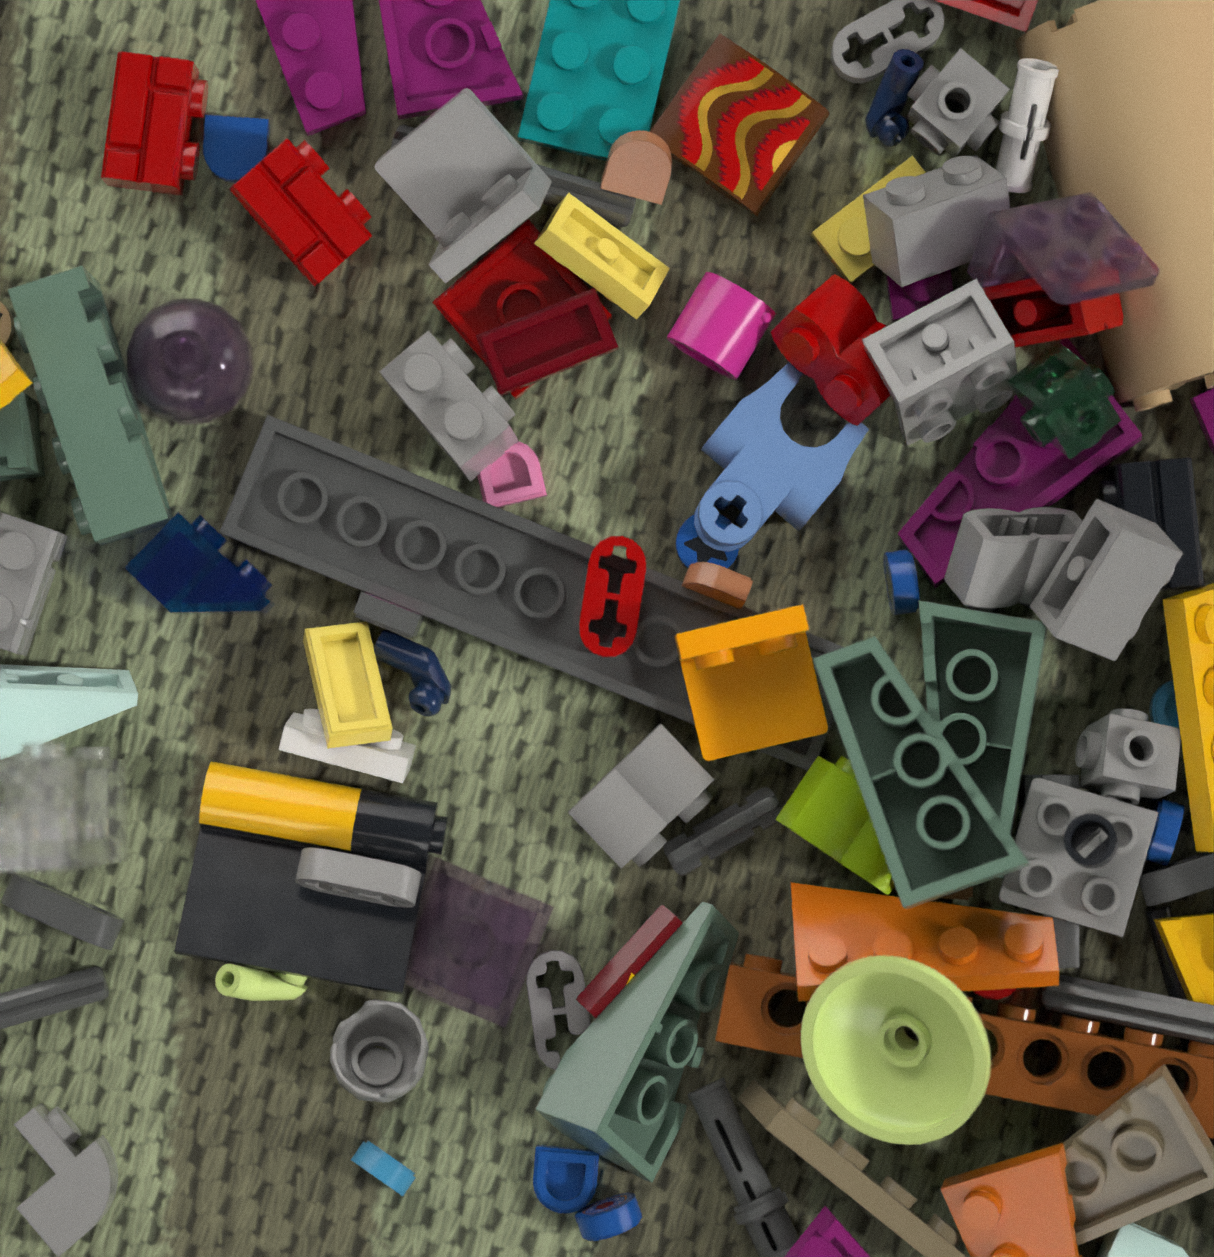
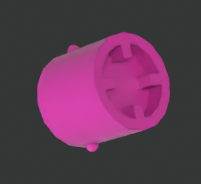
M706 271L669 332L667 340L679 350L729 379L737 380L776 313L771 307L750 292L719 275Z

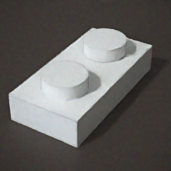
M305 709L303 715L293 712L285 724L279 750L403 783L410 770L416 745L403 742V734L392 729L391 741L327 749L319 709Z

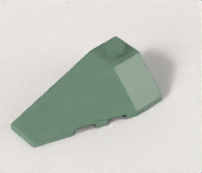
M702 902L564 1053L556 1071L547 1080L542 1097L535 1109L565 1136L651 1183L681 1127L687 1108L686 1104L674 1101L684 1066L699 1068L704 1047L697 1046V1023L700 1013L711 1012L717 1007L739 932L712 904Z

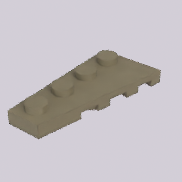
M1165 1064L1063 1142L1067 1161L1065 1174L1068 1192L1072 1194L1076 1216L1074 1229L1077 1246L1214 1188V1146Z
M754 1079L740 1095L738 1100L765 1129L924 1257H967L958 1248V1245L963 1240L956 1229L936 1213L928 1221L919 1216L911 1209L918 1200L889 1175L879 1183L864 1170L870 1160L841 1136L834 1144L828 1141L816 1131L822 1122L794 1098H791L785 1105Z

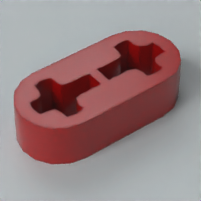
M610 536L600 541L592 550L588 562L579 632L584 646L592 654L602 658H613L625 653L633 644L637 633L646 574V557L641 547L635 541L624 536ZM617 547L626 549V559L636 563L635 573H625L623 575L620 594L607 592L609 572L599 568L600 558L611 557L614 548ZM606 600L618 602L617 623L627 626L625 637H615L612 641V647L600 646L599 635L589 632L591 621L602 620Z

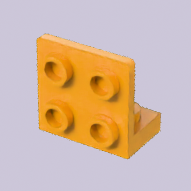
M803 604L675 634V643L704 760L711 761L822 735L828 731V724L806 635L809 627Z

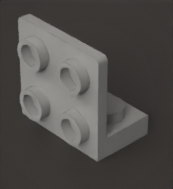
M467 88L461 90L389 149L375 164V170L435 235L439 245L429 266L445 284L537 212L552 183L550 178L485 105Z
M977 279L862 339L864 350L895 401L901 435L907 445H911L920 439L928 443L944 437L954 429L957 424L956 420L977 409L981 413H985L1000 407L1013 395L1012 391L1019 387L1014 341Z
M1034 778L1030 784L1014 840L1030 866L1004 875L999 899L1008 904L1123 937L1159 812L1042 778ZM1090 813L1105 817L1113 825L1118 836V849L1113 859L1102 867L1092 869L1076 864L1070 858L1064 845V834L1070 822L1080 815ZM1101 830L1089 844L1078 852L1084 858L1087 857L1108 836Z

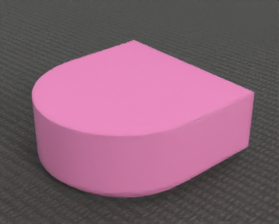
M519 441L477 475L483 502L498 508L547 496L540 463L536 454L529 446Z

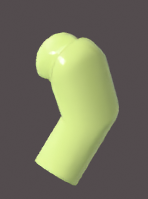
M230 963L223 965L218 970L215 978L216 988L222 995L249 1001L295 1000L308 988L304 985L306 977Z

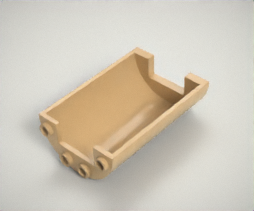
M1099 0L1074 9L1075 14L1071 15L1063 28L1057 29L1055 20L1046 21L1029 30L1015 41L1020 59L1034 58L1052 63L1059 69L1058 76L1055 78L1046 117L1051 123L1049 136L1043 141L1078 268L1111 262L1115 270L1124 316L1123 325L1096 333L1115 400L1119 405L1133 401L1136 412L1173 402L1170 391L1178 389L1187 382L1204 378L1207 389L1214 388V0Z

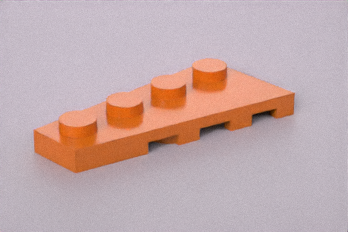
M791 882L798 1001H809L823 981L838 968L849 962L870 956H896L919 962L942 974L961 992L1059 986V963L1054 921L1051 917L933 901L906 910L903 908L900 898L896 896Z
M1064 1143L945 1178L940 1190L970 1257H1082L1078 1253L1074 1229L1076 1216L1072 1194L1068 1192L1065 1174L1067 1161Z

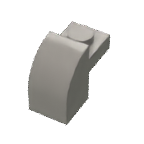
M41 1103L31 1109L14 1126L48 1164L55 1175L21 1203L17 1210L56 1256L59 1257L91 1230L108 1212L117 1191L118 1167L113 1149L104 1135L82 1150L75 1142L82 1134L73 1120L60 1107L56 1106L52 1111H49Z

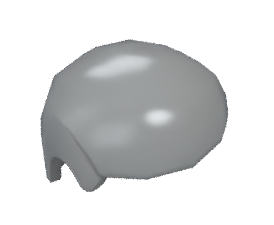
M374 999L366 1001L356 1013L339 1023L333 1036L330 1062L339 1085L358 1100L391 1102L404 1096L422 1078L429 1046L420 1019L399 1002ZM373 1046H381L386 1048L387 1050L376 1048Z

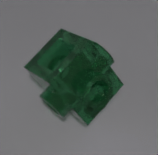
M1060 342L1008 380L1027 411L1020 417V421L1029 435L1042 448L1051 443L1070 460L1082 450L1094 446L1104 433L1121 421L1108 399L1115 393V390L1105 374L1094 363L1086 364Z

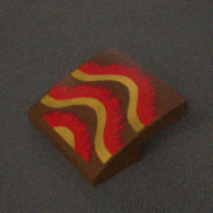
M719 34L650 132L658 135L667 143L672 158L702 176L704 181L712 188L750 213L758 216L830 113L824 106L773 68L722 34Z

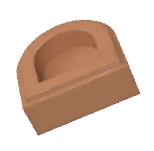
M631 131L620 136L610 149L601 178L600 189L662 205L672 168V155L667 143L658 135L648 131Z
M696 562L688 567L681 586L741 610L753 581H751V578L723 566L709 562Z

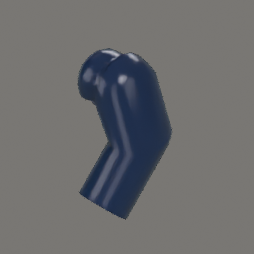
M908 49L897 50L893 54L865 118L866 128L870 137H878L880 142L887 147L899 144L907 136L910 128L908 120L900 114L909 98L907 94L916 83L922 70L923 61L917 53Z
M384 630L374 646L376 660L408 673L415 687L410 691L408 697L410 707L415 712L426 717L438 714L441 705L449 703L452 686L436 653L424 645L389 630Z

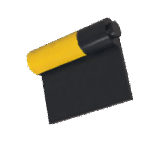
M211 761L201 797L199 812L200 832L174 952L175 954L403 995L430 853L442 855L448 817L437 815L438 802ZM321 848L397 863L419 871L422 875L415 906L409 908L388 906L323 893L297 884L295 878L302 849Z

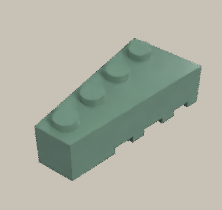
M79 266L7 289L17 316L13 320L18 339L24 353L30 354L37 377L32 378L38 402L44 414H51L58 437L52 438V446L58 465L63 475L71 473L79 496L71 499V506L81 534L92 533L94 542L105 545L174 523L171 508L99 282L83 266Z
M919 601L927 714L1012 837L1048 629L1042 621Z
M875 636L813 659L903 908L907 910L1030 866L1017 844Z

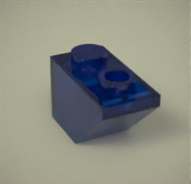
M178 512L124 567L169 612L176 615L265 614L276 605L265 594L273 584L246 558L238 567L219 550L227 542L226 538L200 514L191 523L184 515Z

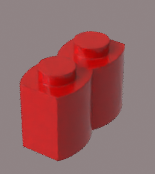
M835 274L832 275L797 305L771 331L772 338L783 356L800 372L814 379L824 400L846 421L858 426L891 396L864 350L862 339L887 326L877 321L871 306L864 296L845 279Z

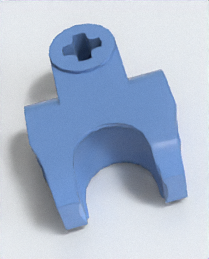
M789 362L767 383L743 398L701 449L725 469L705 492L694 512V525L697 535L705 545L714 550L729 552L741 549L753 538L774 511L800 531L841 482L850 458L869 430L863 423L856 426L849 422L834 439L825 445L806 447L792 441L784 432L781 424V406L803 374ZM730 505L737 507L740 513L736 518V522L741 529L734 524H730L725 530L718 527L715 521L718 518L719 512L714 506L723 511Z

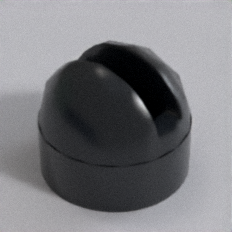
M1092 813L1083 814L1072 820L1066 828L1064 845L1070 858L1076 864L1084 868H1099L1109 863L1115 856L1118 849V836L1113 825L1105 817ZM1102 830L1108 837L1084 858L1078 851L1089 844Z

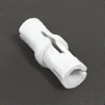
M1024 58L1018 61V71L1009 111L1001 114L999 130L1003 133L996 170L1007 178L1008 191L1014 193L1031 191L1032 177L1040 143L1048 138L1051 123L1046 117L1055 78L1058 76L1059 69L1050 62L1034 58Z

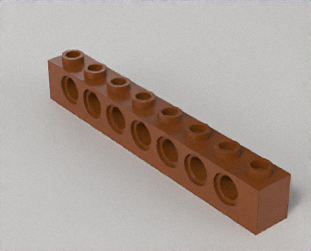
M745 953L743 965L730 963L715 1041L803 1058L801 1048L803 1018L795 1024L783 1025L771 1017L768 1009L769 1000L776 992L783 989H791L798 992L797 976L781 972L783 960ZM966 996L972 1004L973 997ZM998 1002L996 1014L976 1010L983 1026L989 1029L995 1037V1049L990 1056V1076L985 1094L1098 1116L1162 1065L1175 1064L1181 1067L1185 1075V1086L1182 1090L1183 1096L1208 1138L1214 1139V1045L1189 1040L1187 1051L1162 1046L1163 1034L1129 1027L1125 1028L1124 1038L1098 1034L1100 1022L1068 1015H1062L1060 1026L1035 1022V1009ZM1038 1039L1050 1040L1054 1042L1058 1049V1062L1046 1074H1033L1026 1070L1023 1063V1054L1026 1047ZM1100 1052H1113L1117 1054L1122 1064V1072L1119 1079L1107 1087L1093 1085L1087 1075L1089 1061Z

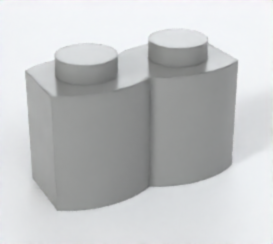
M1051 507L1031 508L1020 513L1004 509H977L969 511L963 515L944 581L958 596L960 601L972 610L991 612L996 608L1009 607L1017 603L1031 609L1030 605L1076 533L1082 520L1074 511Z
M660 723L588 791L568 813L620 868L624 867L631 859L640 868L667 842L659 833L677 815L687 823L711 801L713 796L706 788L714 781V778Z

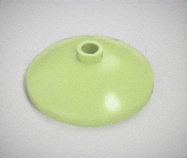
M870 956L857 959L838 968L828 976L816 989L806 1007L801 1027V1048L808 1075L828 1107L839 1118L859 1132L894 1144L914 1145L928 1143L941 1139L961 1127L979 1106L986 1092L990 1076L991 1057L987 1035L970 1001L950 980L939 972L919 962L896 956ZM904 1026L911 1028L917 1034L919 1041L909 1038L904 1031Z

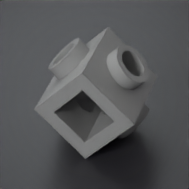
M960 48L941 72L931 65L908 92L907 95L915 101L906 117L914 124L910 132L924 147L937 155H940L945 150L951 156L956 157L966 144L976 152L999 125L1000 121L991 114L1002 103L1010 89ZM945 104H956L960 107L962 113L951 112Z
M1111 710L1108 715L1088 725L1079 737L1075 762L1077 767L1082 768L1080 788L1101 792V796L1131 805L1139 804V800L1151 803L1175 791L1181 742L1180 729L1149 722L1148 714L1139 710Z

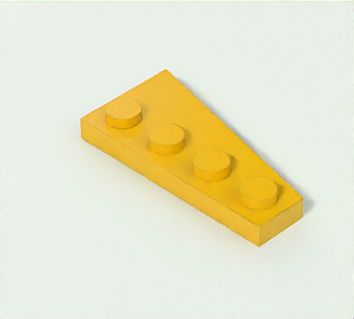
M1214 583L1163 599L1196 852H1214Z

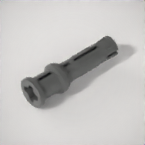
M724 1077L688 1093L687 1096L694 1105L713 1147V1151L738 1202V1205L734 1207L735 1214L733 1215L737 1225H745L759 1257H784L799 1239L785 1208L789 1200L785 1191L781 1192L779 1187L772 1188L752 1144L750 1135L746 1131L725 1085L726 1081Z

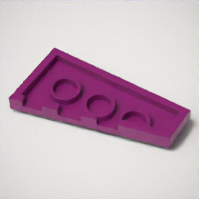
M256 0L307 136L367 114L353 0Z
M379 0L399 120L432 115L465 88L470 89L485 106L523 100L522 91L515 75L512 73L502 50V45L481 0Z
M1068 338L1062 339L1037 373L1030 377L1015 394L1014 400L975 441L973 448L958 466L947 474L897 533L898 539L905 549L912 553L914 561L936 589L945 582L944 577L965 513L977 509H1004L1020 513L1031 508L1050 507L1142 440V434Z

